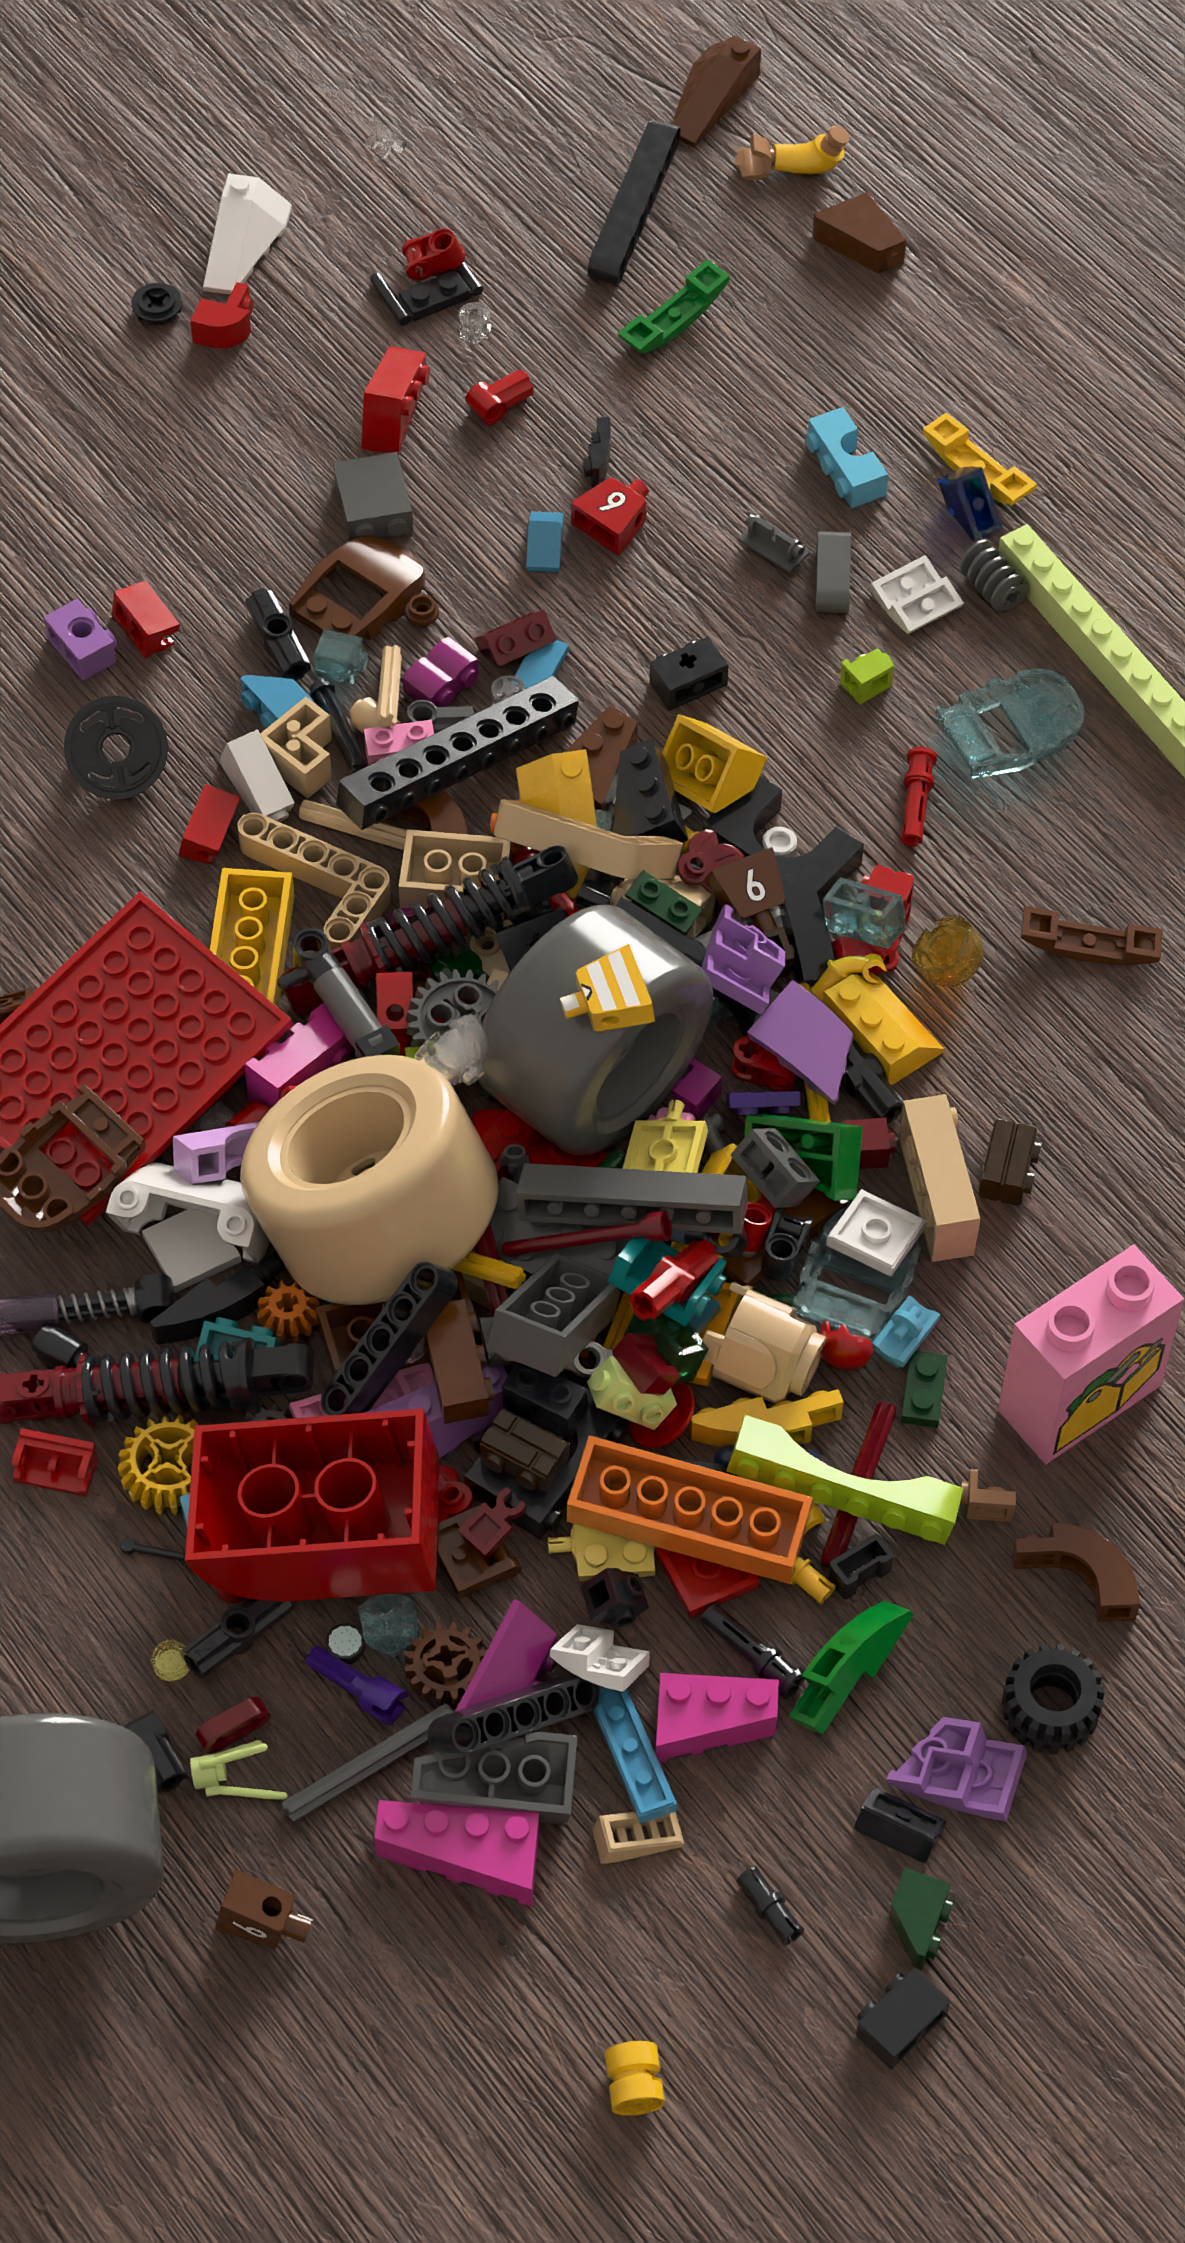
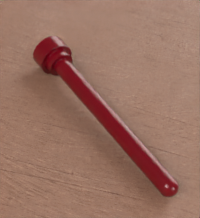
M665 1210L650 1212L647 1217L642 1218L641 1222L507 1241L501 1246V1251L505 1256H515L636 1237H644L652 1242L668 1241L672 1236V1223L669 1214Z

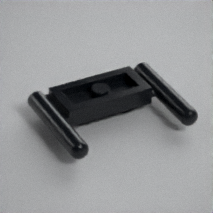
M465 261L451 272L399 292V296L393 293L380 273L376 272L370 276V282L400 325H407L411 319L417 321L469 300L470 295L479 296L484 290Z

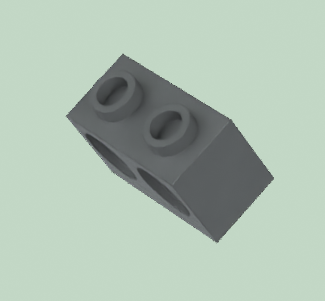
M776 1128L752 1129L731 1153L732 1158L774 1208L798 1207L820 1182Z

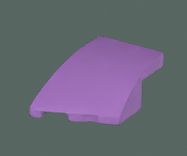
M725 904L711 934L702 969L707 973L714 989L762 1015L769 1005L770 988L785 967V951L768 939L754 925L743 926L732 917L734 909Z
M792 980L747 1031L749 1039L775 1055L779 1064L805 1080L810 1090L835 1105L839 1099L838 1091L842 1075L845 1074L846 1058L851 1050L854 1035L825 1004Z
M943 1717L931 1729L929 1736L919 1741L911 1750L912 1756L896 1772L892 1769L888 1773V1783L904 1792L964 1813L1006 1822L1026 1760L1027 1751L1024 1745L988 1740L980 1722Z

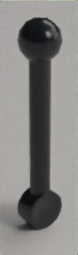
M130 1537L124 1538L120 1542V1547L124 1554H132L136 1551L181 1560L187 1565L185 1553L135 1544V1541Z

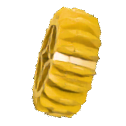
M164 1415L161 1419L162 1423L155 1424L149 1418L146 1430L136 1426L134 1430L136 1438L126 1437L124 1441L126 1449H122L119 1452L121 1463H119L118 1472L119 1476L122 1477L123 1489L129 1491V1496L133 1502L140 1500L141 1506L145 1511L155 1504V1510L159 1515L164 1511L165 1507H170L171 1512L176 1515L178 1506H181L179 1496L190 1493L191 1475L188 1473L187 1467L192 1463L195 1426H198V1423L193 1419L185 1425L184 1418L181 1415H178L175 1422H169V1418ZM150 1454L152 1462L148 1465V1470L142 1475L139 1471L144 1458Z

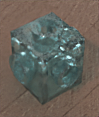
M402 1594L373 1595L358 1607L363 1628V1638L366 1644L374 1650H380L395 1657L410 1645L414 1639L420 1636L417 1612L414 1608L413 1600Z

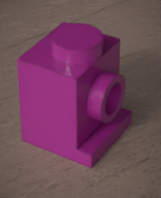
M693 1058L689 1064L688 1075L686 1077L682 1075L671 1091L674 1102L676 1100L683 1102L684 1109L682 1112L693 1114L695 1121H699L721 1096L722 1076Z

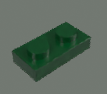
M915 1351L911 1356L908 1365L901 1423L938 1428L948 1355Z

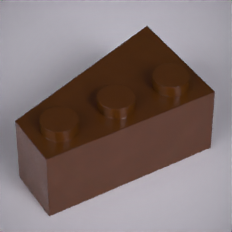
M612 705L565 751L586 749L596 824L600 828L603 827L608 809L616 797L620 751L637 744L638 721Z

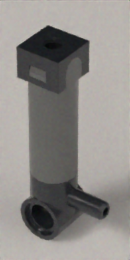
M305 928L299 931L293 939V965L295 970L277 978L279 989L285 991L308 980L355 1049V1059L375 1055H399L400 1043L387 1025L382 1027L330 950L326 934L316 928ZM313 950L317 953L307 954L305 951Z

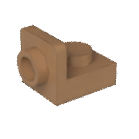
M970 1469L968 1482L961 1481V1487L964 1489L960 1504L967 1505L966 1519L1012 1522L1016 1507V1491H1006L1001 1487L978 1489V1470Z

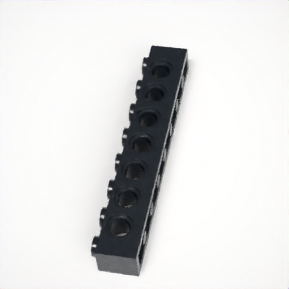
M552 676L339 780L336 806L361 830L374 824H379L386 818L402 810H407L414 804L428 797H433L440 791L456 783H461L468 777L482 770H487L508 757L516 756L520 751L536 743H542L548 737L562 730H568L576 722L579 699Z

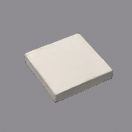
M861 1189L828 1235L826 1246L888 1276H892L925 1229L926 1220Z
M188 1209L142 1230L143 1238L163 1273L172 1279L175 1293L241 1262V1256L235 1245L225 1242L219 1235L217 1216Z

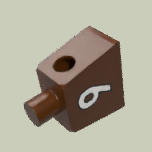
M772 847L713 869L704 878L721 907L723 908L727 904L734 909L732 917L742 924L751 920L753 925L761 932L777 928L771 912L778 910L785 904L786 898Z
M236 1869L221 1905L215 1930L270 1948H277L281 1935L304 1943L313 1919L291 1911L295 1900L293 1894Z

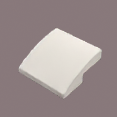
M926 555L872 582L868 588L885 612L907 634L962 607L964 604L947 576L941 579Z
M577 1624L550 1649V1657L571 1673L589 1682L624 1692L649 1667L650 1651L613 1645L614 1630Z

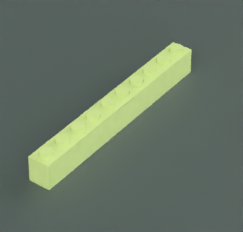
M1028 524L1000 537L999 557H1004L1007 560V565L1014 568V574H1019L1022 577V584L1028 583L1029 592L1026 597L1185 778V701Z

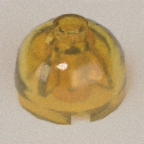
M951 915L937 920L936 923L939 926L931 933L926 929L920 935L914 945L911 956L912 962L917 966L916 969L934 985L944 987L958 986L971 979L981 966L984 957L982 939L977 930L964 917Z

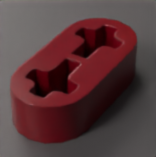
M251 1697L203 1723L197 1729L195 1736L206 1753H214L262 1727L269 1720L271 1714L260 1697Z

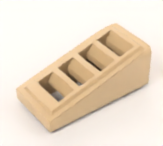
M635 1812L599 1816L593 1827V1835L601 1864L625 1861L679 1848L684 1845L676 1812L642 1824L639 1823ZM658 1822L663 1823L666 1837L660 1838L657 1827ZM646 1825L650 1839L644 1838L641 1826ZM625 1830H631L633 1841H628ZM613 1833L615 1834L617 1843H615Z

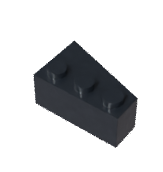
M651 738L620 751L612 832L622 836H659L683 843L689 839L668 764L660 749Z

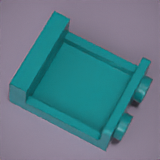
M644 1237L632 1238L618 1255L607 1282L631 1295L636 1288L650 1278L655 1267L665 1256L675 1257L679 1251L662 1241L652 1242ZM720 1258L711 1271L699 1281L695 1290L685 1302L678 1304L675 1301L662 1314L685 1327L694 1315L701 1317L710 1303L711 1297L709 1295L711 1294L716 1297L727 1277L722 1275L727 1261Z

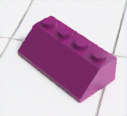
M513 1600L455 1711L541 1683L546 1671L552 1672L556 1667L557 1662L550 1657V1649L557 1643V1634L522 1602Z

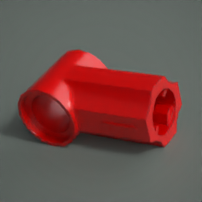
M517 370L491 385H488L486 382L477 383L468 391L465 401L484 423L492 425L503 418L507 408L533 395V385L530 382L529 376L523 370Z

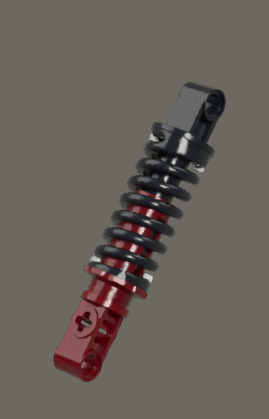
M560 845L551 846L544 849L541 853L515 865L505 856L501 861L490 866L493 874L498 875V880L495 881L487 869H482L478 872L481 888L478 889L471 878L464 877L461 880L464 896L461 897L454 886L447 885L444 888L445 899L440 900L438 895L430 893L427 896L428 907L423 908L418 901H413L410 903L411 915L406 916L402 910L396 909L392 914L394 920L392 924H388L383 917L368 923L364 922L360 924L362 937L358 938V940H353V942L347 940L341 943L342 946L332 950V953L356 988L368 986V982L376 978V973L403 972L402 965L408 972L413 973L418 969L417 958H421L426 964H432L435 961L434 950H438L443 956H449L452 953V942H455L460 948L468 947L469 934L467 929L470 930L476 939L483 940L487 934L484 921L488 923L493 931H501L504 927L501 913H504L513 924L528 918L532 919L535 917L533 905L572 889L577 884L579 877L566 848ZM295 967L286 970L281 976L295 970ZM308 980L283 991L293 1011L299 1014L310 1012L323 1003Z
M247 1337L241 1341H232V1346L229 1342H222L219 1346V1360H215L213 1349L209 1344H202L199 1348V1362H195L193 1350L187 1345L180 1349L179 1358L174 1357L173 1351L170 1348H163L160 1351L159 1360H155L154 1354L150 1350H143L140 1354L139 1362H135L131 1352H124L120 1356L119 1364H116L114 1357L109 1353L104 1354L101 1360L99 1355L82 1354L75 1368L68 1369L64 1365L57 1366L51 1370H31L11 1374L0 1373V1424L31 1419L42 1420L51 1417L67 1419L71 1418L72 1415L81 1414L83 1421L88 1426L97 1423L115 1421V1419L124 1421L130 1418L132 1414L139 1419L148 1417L151 1412L156 1416L163 1417L168 1415L171 1410L176 1414L184 1415L191 1408L198 1413H204L209 1410L210 1406L215 1410L224 1411L231 1403L232 1409L249 1408L250 1410H255L260 1407L263 1396L297 1395L310 1391L313 1386L314 1351L309 1346L299 1343L257 1349L254 1340L251 1337ZM36 1380L39 1381L41 1386L37 1385ZM36 1403H38L40 1409H37Z

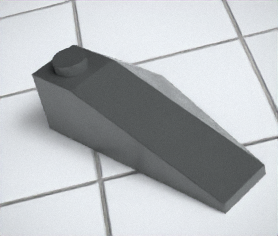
M533 1732L524 1734V1737L506 1740L471 1753H435L414 1758L410 1799L445 1806L539 1813V1823L567 1826L572 1807L578 1736Z

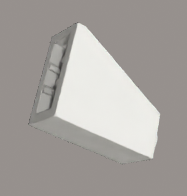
M258 729L228 742L219 762L251 813H259L278 822L288 818V812L292 809L295 802Z

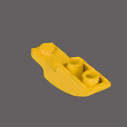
M839 1389L830 1392L821 1390L812 1393L805 1399L794 1402L789 1400L781 1401L773 1405L772 1408L767 1409L762 1396L753 1399L748 1397L740 1398L731 1405L717 1409L712 1407L704 1408L695 1415H692L689 1435L691 1440L711 1446L734 1445L746 1414L781 1426L793 1441L801 1445L811 1442L812 1427L842 1419L843 1399Z

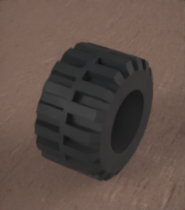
M1048 1644L1040 1645L1037 1653L1031 1648L1025 1651L1023 1659L1018 1657L1013 1662L1012 1670L1008 1672L1001 1703L1003 1704V1719L1009 1720L1007 1728L1011 1734L1018 1732V1741L1023 1745L1028 1741L1033 1743L1032 1750L1041 1752L1042 1747L1049 1748V1754H1058L1059 1747H1063L1065 1752L1072 1751L1076 1742L1079 1745H1083L1088 1740L1089 1733L1093 1734L1097 1727L1105 1695L1104 1685H1100L1102 1676L1099 1670L1092 1671L1094 1663L1088 1657L1082 1660L1080 1658V1651L1073 1648L1071 1653L1064 1651L1065 1645L1057 1644L1056 1649H1049ZM1044 1686L1057 1687L1065 1691L1072 1698L1074 1706L1064 1711H1050L1041 1707L1033 1699L1031 1693Z

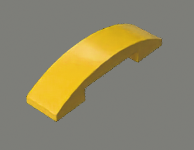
M947 412L923 428L924 436L947 465L968 484L986 496L1005 504L1014 505L1037 489V484L1015 466L1009 470L1005 469L968 439L969 430Z

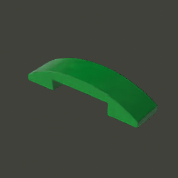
M705 260L685 277L686 286L647 318L641 314L618 332V337L640 354L652 351L666 344L687 329L710 307L730 281V275L710 260Z

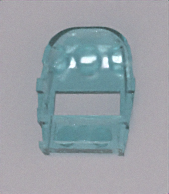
M1041 668L1017 672L1015 678L1001 680L999 676L987 680L985 687L975 692H972L970 689L959 695L958 703L946 710L943 705L936 707V722L938 725H942L969 768L971 778L1021 771L1046 759L1069 745L1075 739L1085 718L1084 705L1069 681L1055 671ZM1000 706L1025 744L1028 752L1014 756L1012 753L1003 754L978 713Z
M845 1208L838 1211L828 1220L817 1242L812 1241L800 1275L797 1297L794 1296L792 1307L797 1309V1317L800 1314L821 1323L829 1321L830 1326L837 1329L841 1325H845L851 1334L867 1338L873 1343L904 1301L914 1279L913 1275L921 1251V1241L918 1237L894 1274L888 1276L826 1246L828 1235L848 1209ZM823 1269L889 1292L891 1295L886 1305L824 1283L818 1279Z

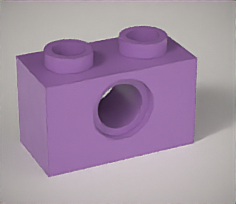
M79 599L44 616L48 640L82 681L117 663L115 654L117 642L114 635L109 629L104 630L99 625L95 612L91 608L86 609Z

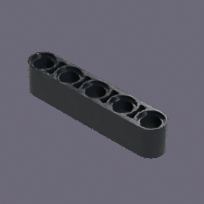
M421 1262L410 1271L324 1389L320 1402L325 1414L330 1416L370 1411L454 1296L458 1280L452 1270L430 1262Z
M558 1676L440 1716L429 1725L428 1741L432 1749L438 1753H471L595 1709L601 1696L600 1687L579 1676Z

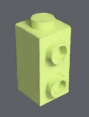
M609 1356L587 1381L597 1408L653 1430L660 1425L677 1405L671 1388L665 1395L641 1394L616 1358Z

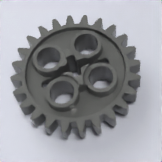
M454 969L451 979H448L443 972H440L437 983L428 978L425 988L418 987L415 998L410 1000L408 1007L410 1010H408L405 1019L409 1023L406 1035L413 1036L410 1046L411 1048L421 1047L418 1058L423 1059L430 1056L432 1058L430 1062L432 1067L438 1064L443 1065L442 1075H446L450 1069H454L457 1079L461 1078L463 1071H468L472 1080L476 1078L474 1070L476 1040L485 1014L498 992L499 984L498 980L490 985L486 984V974L484 973L476 980L473 979L472 970H468L466 977L461 978L457 969ZM460 1000L470 1001L472 1005L464 1004ZM433 1018H440L446 1023L436 1022ZM456 1044H464L468 1049L459 1048Z

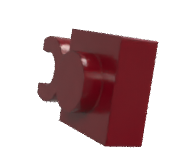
M508 1487L498 1494L496 1499L497 1505L493 1509L484 1502L458 1529L459 1534L486 1559L513 1532L512 1527L507 1522L510 1519L521 1517L527 1509L524 1501L519 1502L515 1508L505 1506L506 1501L512 1496V1491Z

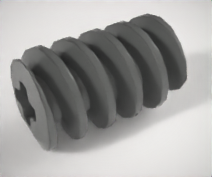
M988 539L979 540L963 555L960 562V571L975 586L976 590L983 594L984 599L990 603L994 611L1000 613L1012 610L1026 598L1029 592L1028 583L1022 584V577L1019 574H1014V568L1007 565V560L1004 557H999V551L996 548H991L992 544Z

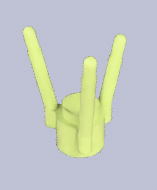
M260 1740L245 1743L215 1754L190 1759L195 1789L205 1788L207 1797L230 1795L286 1800L288 1798L286 1792L220 1786V1781L227 1780L225 1763L252 1756L268 1749L267 1744H262Z

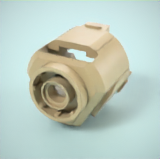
M732 1282L729 1290L744 1297L729 1324L725 1336L707 1330L698 1357L714 1365L712 1373L714 1378L755 1396H762L764 1400L773 1404L787 1400L790 1392L802 1396L809 1386L820 1362L822 1346H825L827 1337L818 1334L814 1324L798 1318L796 1315L797 1309L752 1290L751 1286H742Z

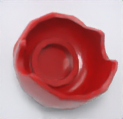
M824 1321L820 1325L819 1334L827 1337L825 1346H822L823 1349L821 1350V1358L825 1363L838 1369L854 1370L865 1366L870 1361L874 1352V1345L871 1340L862 1336L851 1335L845 1325H841L835 1331H831L829 1321Z

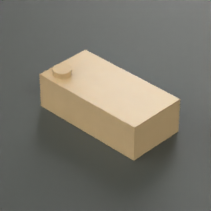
M946 1094L903 1101L898 1138L919 1217L926 1220L923 1233L931 1262L974 1256L981 1219L956 1131L959 1128L957 1110L955 1107L950 1108Z

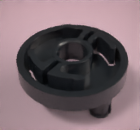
M111 695L100 697L87 703L73 716L65 734L64 754L72 776L84 789L102 798L126 799L146 791L159 778L166 764L168 742L162 723L149 707L130 697ZM117 707L126 708V709H129V710H132V711H135V712H138V713H133V712H130V711L124 710V709H117ZM101 710V712L96 713L95 715H93L90 719H88L87 721H85V722L81 725V723H82L84 720H86L88 717H90L93 713H95V712ZM113 734L124 736L130 745L128 755L120 761L108 759L102 750L105 739ZM147 762L151 763V765H152V767H151L150 765L147 764L142 770H140L138 773H136V774H134V775H129V773H128V772H130V773L132 774V773L138 771V770L141 769ZM92 771L104 777H111V775L113 774V777L111 779H106L96 776L93 773L88 777V774Z

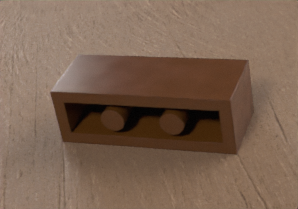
M465 1299L449 1302L424 1336L444 1424L488 1416L489 1401L495 1400L491 1378H484L481 1369L482 1367H487L483 1345H476L474 1335L479 1334L475 1312L468 1313Z

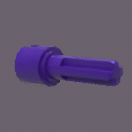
M319 1646L313 1647L307 1655L306 1663L309 1667L357 1697L360 1709L384 1725H391L402 1714L405 1707L403 1702L398 1699L407 1698L408 1692L386 1678L378 1676L371 1679Z

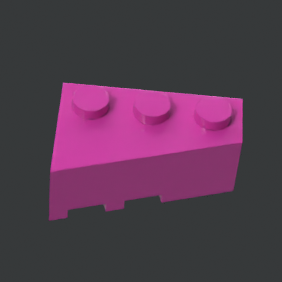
M660 1673L656 1757L659 1763H665L669 1758L691 1753V1756L701 1754L703 1750L726 1744L727 1747L775 1736L779 1680Z

